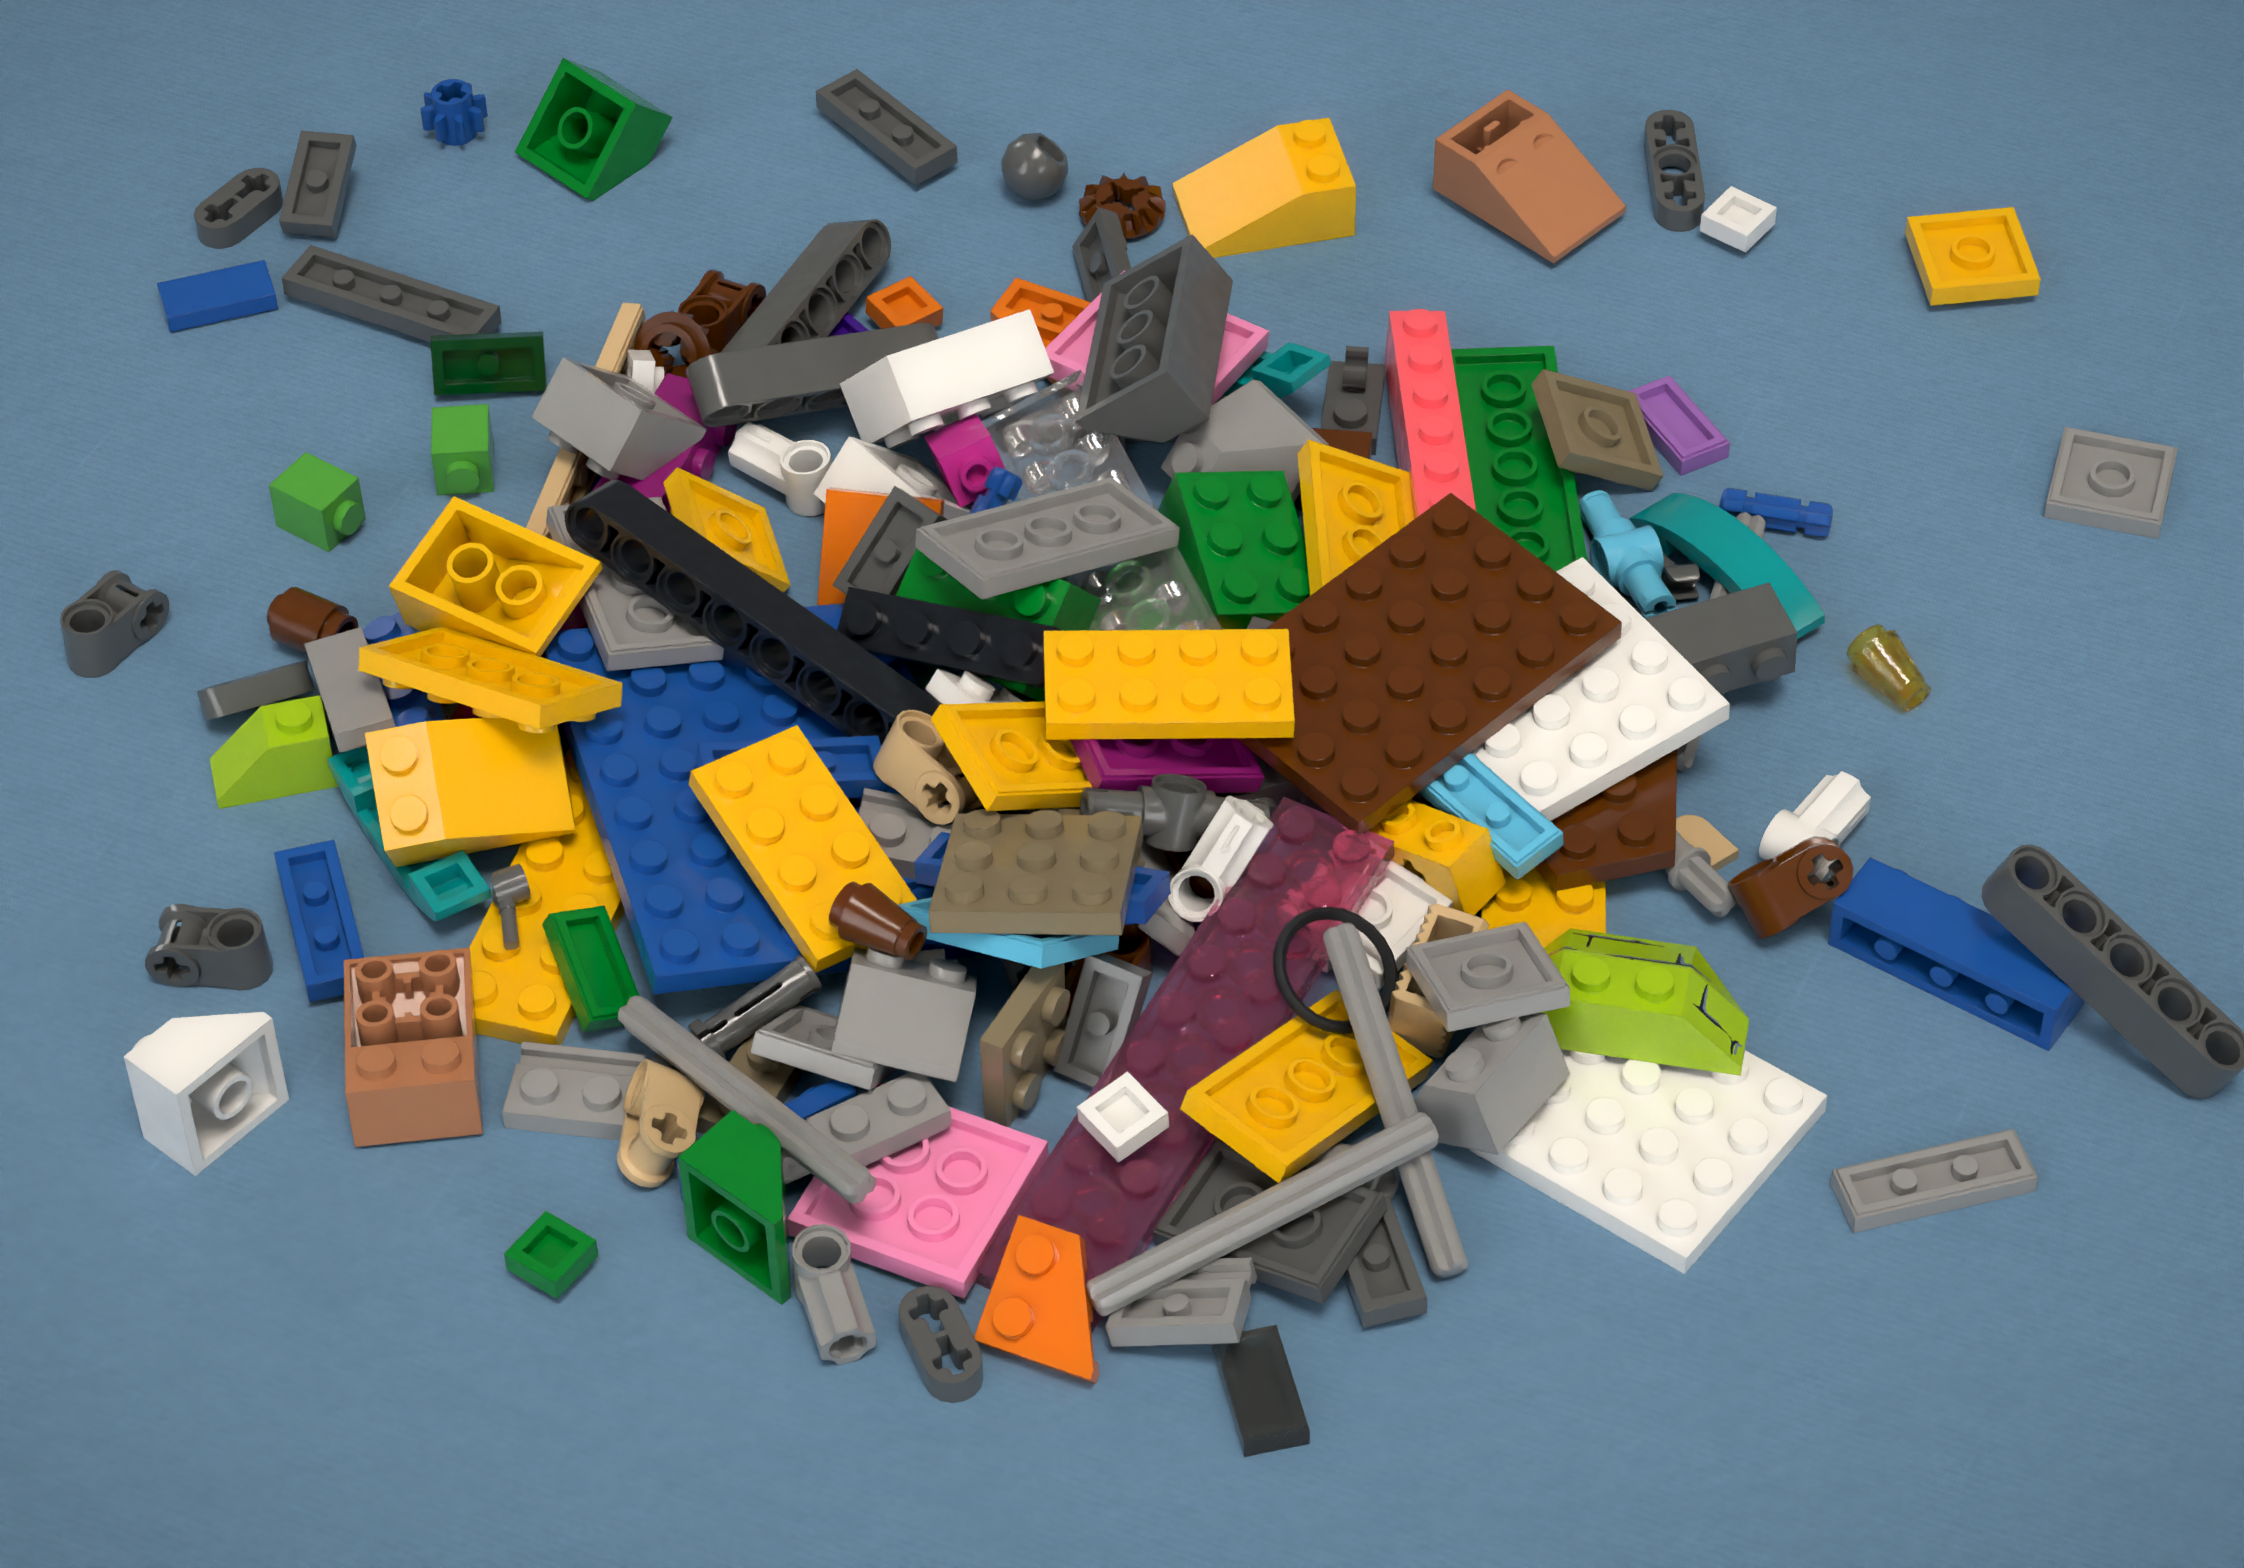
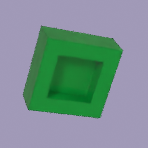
M547 1211L504 1253L506 1269L556 1299L599 1256L597 1241Z

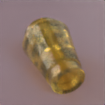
M1881 624L1873 625L1859 634L1848 647L1846 656L1852 662L1851 671L1892 702L1899 705L1904 712L1915 709L1929 696L1931 687L1925 682V678L1895 630L1887 631Z

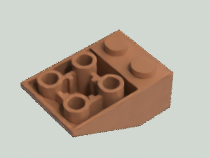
M1508 89L1435 139L1433 189L1553 264L1626 212V205L1547 112Z
M470 947L344 960L345 1095L354 1146L361 1147L483 1134L481 1080Z

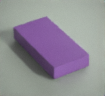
M1670 375L1629 391L1636 393L1653 445L1680 476L1729 457L1730 442Z

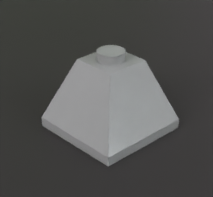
M1252 380L1213 404L1210 408L1209 419L1199 429L1189 434L1181 433L1160 468L1171 478L1178 472L1284 471L1294 503L1301 492L1297 453L1308 439L1328 446L1329 444L1261 381Z

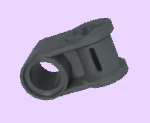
M112 570L106 573L94 587L77 601L68 605L61 613L60 624L70 670L76 675L83 677H99L113 671L130 653L161 630L169 613L167 595L156 589L145 591L132 584L128 575L119 570Z
M174 904L166 907L159 918L161 935L158 943L149 950L145 959V968L149 975L165 985L174 987L204 986L230 988L238 991L250 990L262 985L273 972V960L262 921L258 914L245 908H204L186 904ZM178 922H182L181 927L176 926ZM179 965L184 966L182 969H178Z

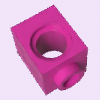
M977 414L957 420L924 436L940 475L959 507L976 501L979 494L985 495L988 488L983 485L992 468L997 466L1005 469L990 433Z

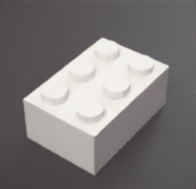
M1029 309L888 355L840 383L861 440L872 444L885 441L887 449H894L920 438V434L933 429L936 431L974 414H981L982 418L1005 411L1013 407V403L1037 394L1038 389L1035 383L1054 374V370Z

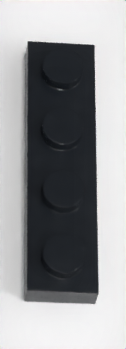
M848 587L837 629L872 655L962 673L968 671L986 678L1044 689V631H1063L1054 626Z

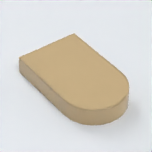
M1683 815L1676 818V830L1690 845L1695 848L1700 847L1708 852L1711 857L1710 866L1715 871L1738 858L1739 849L1704 818L1696 815Z

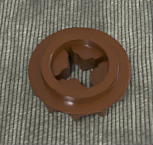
M1125 173L1122 174L1120 179H1111L1102 175L1099 185H1086L1084 197L1079 199V213L1085 225L1088 224L1099 207L1118 213L1124 238L1129 239L1148 234L1161 224L1166 212V201L1163 200L1161 187L1149 185L1145 176L1132 180L1128 179ZM1122 203L1131 204L1132 211L1128 208V206H1124Z
M674 310L656 314L648 319L639 330L634 344V350H650L656 361L655 367H664V377L668 373L687 378L686 369L690 364L700 358L718 352L710 347L706 337L710 329L699 326L694 321L693 314H682L674 312ZM681 344L680 354L687 358L686 361L689 364L673 367L674 357L662 346L672 347Z

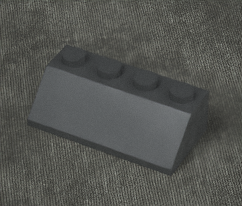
M1193 234L1104 283L1075 420L1082 429L1164 443L1181 433L1189 434L1196 431L1209 419L1233 280Z

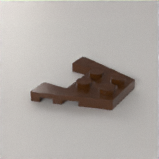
M1677 749L1551 821L1563 832L1564 845L1534 868L1555 891L1675 867Z

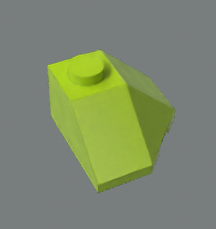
M321 695L260 706L209 758L219 809L338 787L328 764V758L332 757V750Z

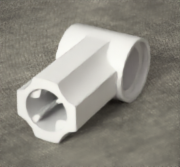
M748 422L736 432L735 440L728 450L731 466L785 494L788 508L795 514L816 516L825 513V503L813 493L832 464L831 453L826 445L815 440L793 442L761 424L755 425L751 422Z
M1843 771L1834 776L1826 775L1794 812L1784 809L1775 815L1761 840L1759 856L1764 860L1773 858L1803 840L1814 836L1826 837L1836 842L1840 847L1841 842L1869 812L1871 797L1863 790L1859 779ZM1821 854L1817 855L1812 859L1815 869L1807 876L1815 874L1822 881L1829 872L1828 866L1835 860L1828 861Z
M1230 795L1225 798L1183 867L1171 880V894L1168 896V900L1172 909L1181 918L1191 922H1203L1212 918L1229 899L1238 880L1274 825L1265 816L1264 811L1247 800H1240ZM1201 876L1206 878L1214 888L1215 897L1212 899L1202 898L1195 894L1189 884V877Z

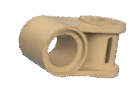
M917 710L902 711L897 715L874 759L873 768L876 775L884 783L896 789L919 809L926 819L934 824H948L954 821L956 813L962 814L964 808L975 809L983 806L967 778L959 776L963 772L931 722L932 716ZM946 801L950 803L942 808L938 807V805Z
M643 1059L638 1065L626 1091L623 1106L625 1115L617 1152V1163L621 1172L631 1182L638 1186L653 1188L667 1181L673 1170L675 1158L695 1142L698 1116L706 1091L683 1073L648 1059Z

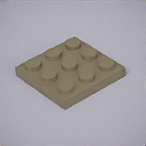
M986 809L975 810L968 814L956 813L929 907L930 933L1122 936L1143 842L1142 816L1123 815L1116 811H1101L1093 815H1061L1052 810H1040L1031 814H999L995 811H986Z

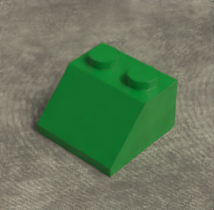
M562 58L515 153L583 197L594 201L649 164L673 117L602 72Z
M732 1110L678 1156L687 1236L705 1251L783 1305L791 1298L788 1214L781 1154L782 1147L776 1135L768 1127L760 1123L753 1124Z

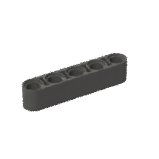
M871 219L834 222L825 225L721 353L828 337L890 257L891 238L883 222Z
M917 323L716 353L700 358L690 364L686 369V375L703 424L708 427L726 426L847 407L848 404L840 383L888 355L939 338L933 324Z
M2031 844L2021 845L2014 849L1986 879L1982 886L1981 897L1990 914L2183 1092L2198 1099L2211 1098L2244 1069V1032L2049 852Z

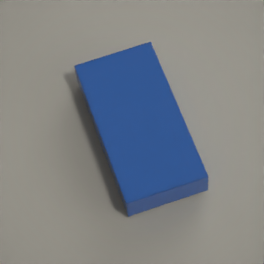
M265 260L157 283L170 332L278 309L275 290Z

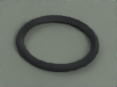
M1329 906L1309 909L1296 915L1289 921L1277 938L1273 952V972L1277 987L1289 1007L1297 1016L1311 1026L1331 1033H1354L1350 1020L1340 1021L1321 1016L1308 1008L1296 995L1289 982L1286 970V954L1289 943L1303 926L1314 921L1335 920L1352 923L1356 929L1365 934L1374 944L1382 959L1385 971V985L1381 1001L1386 1014L1390 1007L1391 993L1395 991V984L1398 981V969L1393 952L1386 939L1376 927L1360 915L1343 908Z

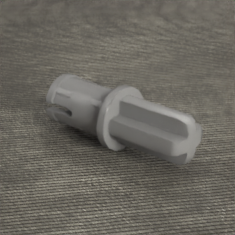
M1676 830L1675 867L1663 869L1668 875L1670 885L1678 891L1688 890L1715 917L1720 918L1728 915L1730 909L1738 904L1728 887V882L1710 866L1711 857L1708 852L1700 847L1695 848L1690 845Z

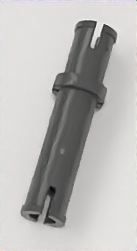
M798 955L794 958V961L755 988L747 991L743 996L704 1023L697 1019L689 1024L688 1030L727 1060L725 1054L814 992L820 991L822 989L821 982L801 955ZM658 1054L648 1059L679 1071Z

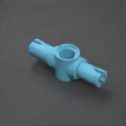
M1597 490L1586 494L1579 502V508L1581 510V519L1593 535L1590 545L1592 567L1612 587L1618 586L1624 595L1631 596L1644 618L1676 610L1674 606L1676 605V600L1661 579L1664 569V557L1655 530L1649 525L1636 528L1630 520L1622 518L1607 492Z

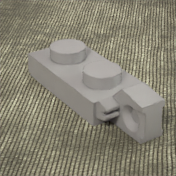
M909 1072L810 1116L805 1120L864 1166L944 1131L952 1125L951 1110L928 1077L914 1072ZM781 1152L785 1184L811 1173L785 1152Z

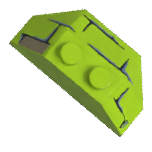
M1570 928L1544 948L1570 987V1006L1540 1012L1547 1014L1560 1049L1741 1076L1749 1018L1696 946Z

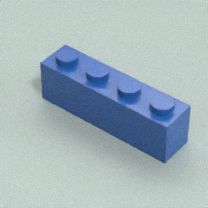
M1871 857L1852 879L1848 889L1833 903L1828 939L1829 945L2047 1051H2050L2085 1003L2076 992L1991 914L1964 902L1954 895H1949L1919 881L1902 870L1892 868Z

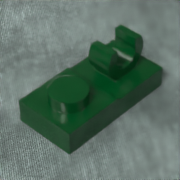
M543 331L431 336L434 395L542 391L547 388Z

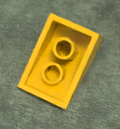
M1330 118L1303 120L1297 123L1277 125L1172 183V192L1188 236L1193 234L1213 258L1355 236L1356 184Z
M453 496L390 583L389 588L404 623L417 630L426 631L443 626L541 657L603 567L601 561Z
M471 718L424 721L365 733L384 851L396 868L443 859L461 850L469 854L577 832L558 724L555 725V730L549 733H530L520 730L518 722L506 718Z

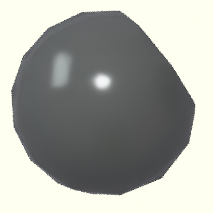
M1041 133L1022 134L1008 144L1001 160V170L1006 186L1020 198L1042 200L1048 199L1062 188L1068 174V161L1066 154L1053 140Z

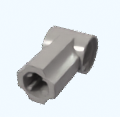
M826 1224L810 1226L803 1229L795 1237L792 1244L795 1294L804 1305L821 1360H831L836 1362L837 1365L860 1360L865 1352L876 1346V1334L851 1262L850 1241L846 1234L837 1227ZM819 1266H828V1268H821V1269H818V1268H816V1267H819Z

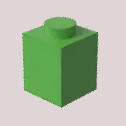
M489 404L432 407L431 458L437 496L494 492V439Z
M307 452L269 484L276 526L327 552L334 549L348 535L353 534L366 519L359 478Z

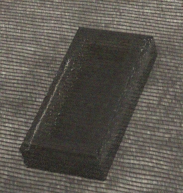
M1277 1325L1242 1331L1239 1343L1212 1345V1353L1244 1457L1310 1444V1429Z

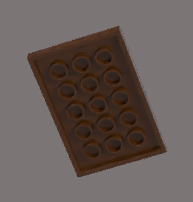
M1449 493L1266 628L1289 630L1295 718L1294 738L1237 739L1360 838L1620 639L1622 622L1454 494Z

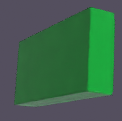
M605 905L550 913L542 926L582 1031L589 1032L624 1026L618 1020L619 1008L627 1005L629 998L639 996Z

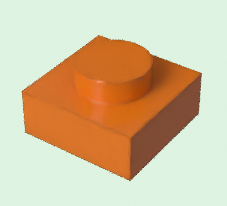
M911 276L866 297L865 313L881 329L917 323H930L937 327L943 322V307Z

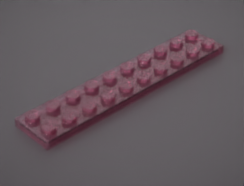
M1283 797L1270 817V821L1274 824L1244 873L1234 886L1226 887L1221 906H1217L1219 899L1215 901L1128 1037L1087 1097L1089 1099L1128 1071L1168 1112L1169 1128L1118 1163L1078 1121V1114H1076L985 1253L976 1270L978 1285L990 1290L992 1289L1018 1215L1080 1235L1085 1240L1088 1272L1085 1275L1086 1284L1092 1278L1144 1252L1153 1238V1231L1216 1138L1215 1135L1208 1132L1202 1125L1180 1110L1187 1090L1290 1021L1295 1013L1281 995L1273 972V952L1281 931L1296 915L1312 908L1329 906L1343 908L1358 914L1394 857L1393 840L1370 831L1364 834L1362 832L1358 833L1355 830H1348L1331 815ZM1335 920L1314 921L1303 926L1289 943L1286 954V970L1289 982L1301 1001H1303L1329 960L1323 940L1325 931L1344 922ZM1093 1306V1322L1090 1323L1091 1333L1102 1318Z

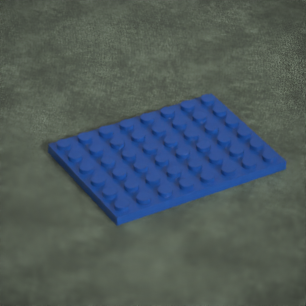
M844 603L805 608L837 630ZM589 628L558 631L541 655L542 658L623 683L620 707L596 713V718L591 721L563 722L562 726L653 995L762 982L794 961V958L798 955L803 957L688 785L690 771L697 768L696 754L698 742L763 740L798 725L806 738L849 736L725 649L722 660L606 671ZM873 655L915 684L906 661ZM888 785V793L901 795L896 789ZM862 797L848 798L859 814ZM902 877L917 900L933 897L935 887L917 884L916 879ZM929 939L925 940L920 950L944 949L945 959L985 955ZM852 957L815 974L849 971Z

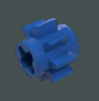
M448 79L437 83L431 93L425 92V106L420 108L423 130L430 131L435 129L438 142L451 146L464 145L472 141L477 132H484L483 118L488 116L486 98L484 94L473 95L470 83L459 79Z

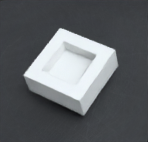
M1731 186L1701 214L1700 231L1746 253L1775 225L1777 207Z
M627 350L626 376L631 377L653 393H655L664 379V367H655L656 361L650 350Z
M1128 1071L1077 1106L1078 1121L1118 1163L1169 1128L1168 1112Z

